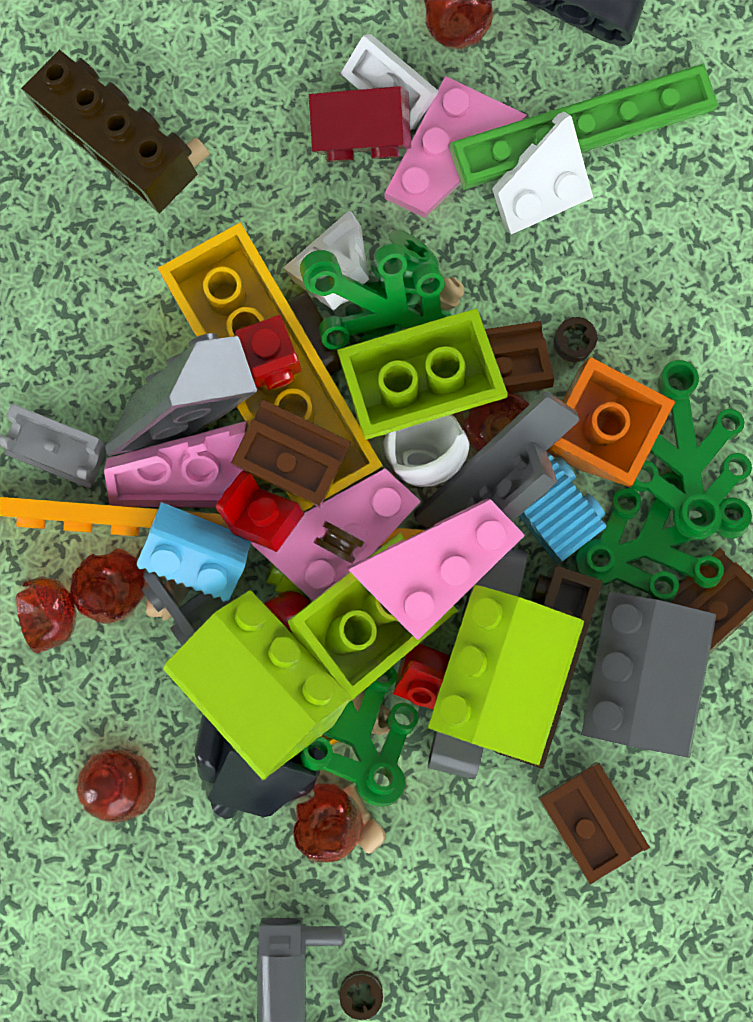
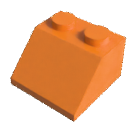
M590 357L579 367L562 402L577 412L579 422L554 443L547 452L555 458L560 456L568 465L580 471L631 487L675 401Z

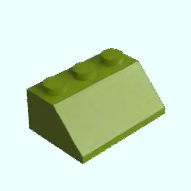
M477 308L337 350L343 376L365 440L507 398L508 395Z
M401 533L395 535L369 557L386 550L387 547L403 539L405 540ZM349 572L289 619L288 624L293 636L351 696L350 701H352L456 613L457 610L452 606L417 640Z
M475 584L428 728L539 765L584 621L524 598Z
M251 590L216 611L163 667V670L262 780L266 779L332 728L351 699V696Z

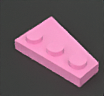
M445 76L438 89L439 93L428 108L411 141V148L407 149L385 191L384 199L426 218L461 184L448 148L450 143L524 120L527 115Z
M247 421L107 458L104 473L109 505L159 507L161 502L173 507L216 508V504L224 491L232 484L238 474L243 471L234 467L231 461L247 431Z
M383 469L323 502L321 508L316 506L305 512L278 552L253 542L251 544L310 599L315 600L350 571L347 567L352 565L313 543L316 537L319 538L324 535L325 529L323 524L325 521L365 542L362 548L357 547L354 549V564L362 559L365 560L373 554L421 501L388 470Z
M487 498L434 524L433 527L387 547L386 550L365 560L362 559L348 566L347 569L419 640L525 535L491 499Z

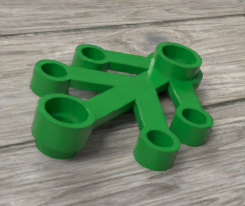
M384 245L375 254L376 266L383 277L385 295L343 275L338 260L333 253L326 250H317L309 253L300 264V273L308 291L319 296H327L334 293L369 310L343 318L331 316L324 319L319 325V334L323 345L329 349H339L349 342L350 335L393 324H399L408 329L452 316L451 313L441 308L439 293L443 290L445 281L439 268L434 264H423L413 273V283L418 294L421 296L422 310L418 312L407 306L403 281L407 260L398 245ZM391 258H398L393 264H384ZM328 275L324 278L318 279L321 276ZM431 277L434 278L432 282L422 284L424 280ZM334 330H340L336 335H328ZM367 334L361 337L357 344L382 336Z
M674 360L668 363L658 378V388L662 395L675 401L671 414L676 447L659 434L650 453L681 476L683 492L660 477L657 467L645 460L641 470L649 473L650 482L644 483L636 478L631 488L639 492L649 491L674 511V524L683 536L692 540H704L711 537L719 529L722 522L719 504L736 484L742 483L750 475L752 464L744 454H730L720 465V476L704 493L702 471L727 440H732L738 436L743 430L745 422L742 414L737 410H722L713 421V429L697 448L689 396H691L699 383V374L691 363L684 360ZM672 378L680 380L683 384V389L676 390L672 388L668 380ZM724 418L732 420L735 424V430L729 431L722 426L721 420ZM735 462L742 467L743 474L734 475L731 473L729 463ZM698 511L701 513L704 519L703 524H694L689 518V512Z
M666 473L661 476L683 492L681 476L675 473ZM623 488L615 493L612 501L613 512L601 538L585 543L578 551L576 558L578 573L603 581L602 586L617 580L648 593L651 599L668 603L675 598L678 592L679 583L677 578L672 573L666 571L651 575L628 563L646 558L693 578L696 584L703 588L716 586L724 573L723 564L714 556H703L698 559L673 548L693 540L683 536L676 526L663 529L671 508L657 497L638 538L619 545L628 520L637 516L641 506L639 493L631 488ZM733 497L725 498L719 504L722 522L716 533L723 538L735 539L742 536L748 529L752 513L749 506L743 500ZM623 498L630 499L635 504V507L625 510L619 506L618 501ZM734 509L738 511L741 519L730 520L725 515V510ZM700 516L691 521L694 524L701 525L704 519L703 516ZM598 554L604 555L608 558L609 564L604 567H598L593 564L591 559ZM711 566L716 571V577L706 578L702 576L699 568ZM659 581L667 582L671 586L672 591L668 594H661L655 589L654 584Z
M393 666L384 673L388 678L387 683H380L375 680L366 688L358 712L353 702L349 701L334 726L323 734L350 745L358 761L333 753L330 742L323 737L317 738L300 752L301 762L307 769L313 771L322 769L356 783L358 793L362 799L378 807L392 805L404 792L405 776L397 763L406 736L413 731L419 718L417 710L408 703L394 705L386 719L389 732L381 752L378 754L370 735L385 693L391 690L396 681L397 672ZM403 714L407 716L410 724L402 725L398 723L395 715ZM313 747L319 748L324 753V758L321 760L313 759L309 755L308 749ZM380 773L387 777L389 785H378L374 780V774Z

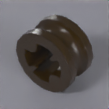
M571 317L563 321L558 327L553 339L554 348L557 354L564 360L580 362L586 359L595 348L598 340L597 331L594 325L587 319ZM575 329L584 333L582 341L587 344L586 348L582 349L581 345H578L576 350L570 349L567 346L569 338L563 335L564 332L568 330L572 334Z
M325 521L323 524L325 529L324 535L319 538L316 537L313 543L353 564L355 561L353 556L354 549L357 547L362 548L365 542Z
M365 970L353 971L347 975L341 984L339 994L340 1005L343 1011L349 1017L357 1020L370 1019L376 1015L383 1002V989L378 977L372 972ZM362 982L370 985L369 995L374 1000L369 1005L364 1000L363 1007H358L353 1004V994L348 990L354 984L359 989V983Z

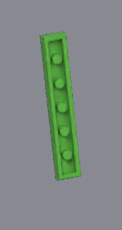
M703 63L451 142L448 148L462 188L466 190L501 179L507 171L514 169L519 162V157L532 143L536 146L555 126L552 120L562 112L571 115L581 153L714 111L719 105L705 64Z

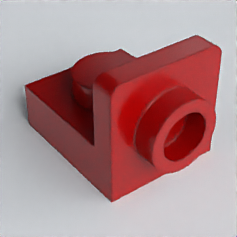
M281 314L235 331L236 335L239 336L257 389L266 386L268 390L284 387L295 380V374L302 372L300 361L294 351Z
M241 471L216 504L217 511L234 535L275 552H278L304 516L298 503L260 489L252 474Z
M418 644L401 658L393 694L409 700L415 705L434 710L451 656Z

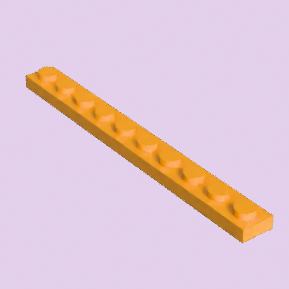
M0 497V516L17 517L16 527L45 529L46 520L64 521L63 530L92 532V525L94 523L111 525L110 534L139 536V528H150L158 509ZM188 512L229 529L220 514ZM396 528L380 546H383L399 533L406 540L425 530Z

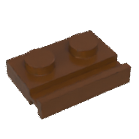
M541 321L485 329L508 394L553 388L554 375L546 340L542 333Z
M262 399L259 405L260 408L255 418L252 419L231 464L321 508L351 447V441Z
M721 548L711 555L718 558L723 564L724 573L720 582L712 588H703L696 584L693 578L688 576L679 584L675 598L669 602L716 614L709 655L753 615V578L736 562L734 563L729 559ZM711 566L699 568L702 576L706 578L716 577V571Z
M599 762L591 764L589 768L573 775L538 797L589 884L594 883L630 861L633 856L641 851H646L650 848Z

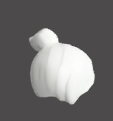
M452 414L387 433L385 437L377 436L367 439L383 465V469L388 470L393 476H398L408 484L417 487L436 486L452 478L462 468L468 456L470 445L466 433Z

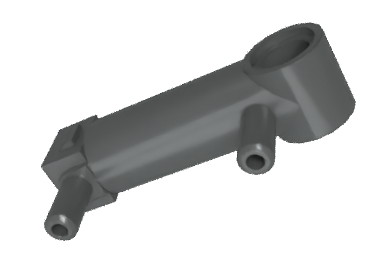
M303 918L261 919L259 924V951L257 952V1022H306V946H343L345 944V928L343 926H306V924H303Z

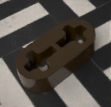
M306 290L288 299L287 302L330 376L342 370L338 349H329L322 343L319 325L323 318Z

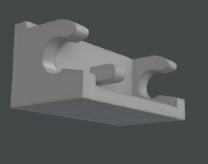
M11 404L6 415L8 421L12 422L11 428L6 436L0 435V447L5 449L4 454L91 489L107 453L105 449L106 444L97 437Z

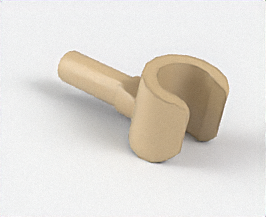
M351 784L344 788L343 791L358 820L363 824L352 836L362 849L370 854L384 843L385 831L371 817L354 784Z

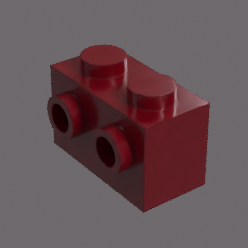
M396 86L309 94L312 152L326 155L327 162L354 161V153L370 151L371 159L398 158L399 149L411 148L409 92L403 87Z

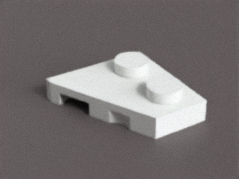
M566 112L558 114L552 120L555 126L537 146L532 143L519 157L516 167L511 171H507L492 188L504 228L511 235L593 198L572 117Z
M351 211L344 214L283 267L296 284L332 310H335L340 304L349 300L334 293L327 296H319L308 291L300 273V264L309 253L317 250H326L336 256L343 275L362 284L369 280L361 225ZM328 275L321 276L318 279L324 278Z

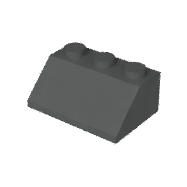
M216 333L198 336L189 342L190 348L184 353L169 358L167 360L168 366L162 371L146 377L147 383L131 396L105 446L107 455L136 451L196 435L255 394L257 388L239 336L218 339Z
M609 591L581 735L690 758L716 614L656 599Z

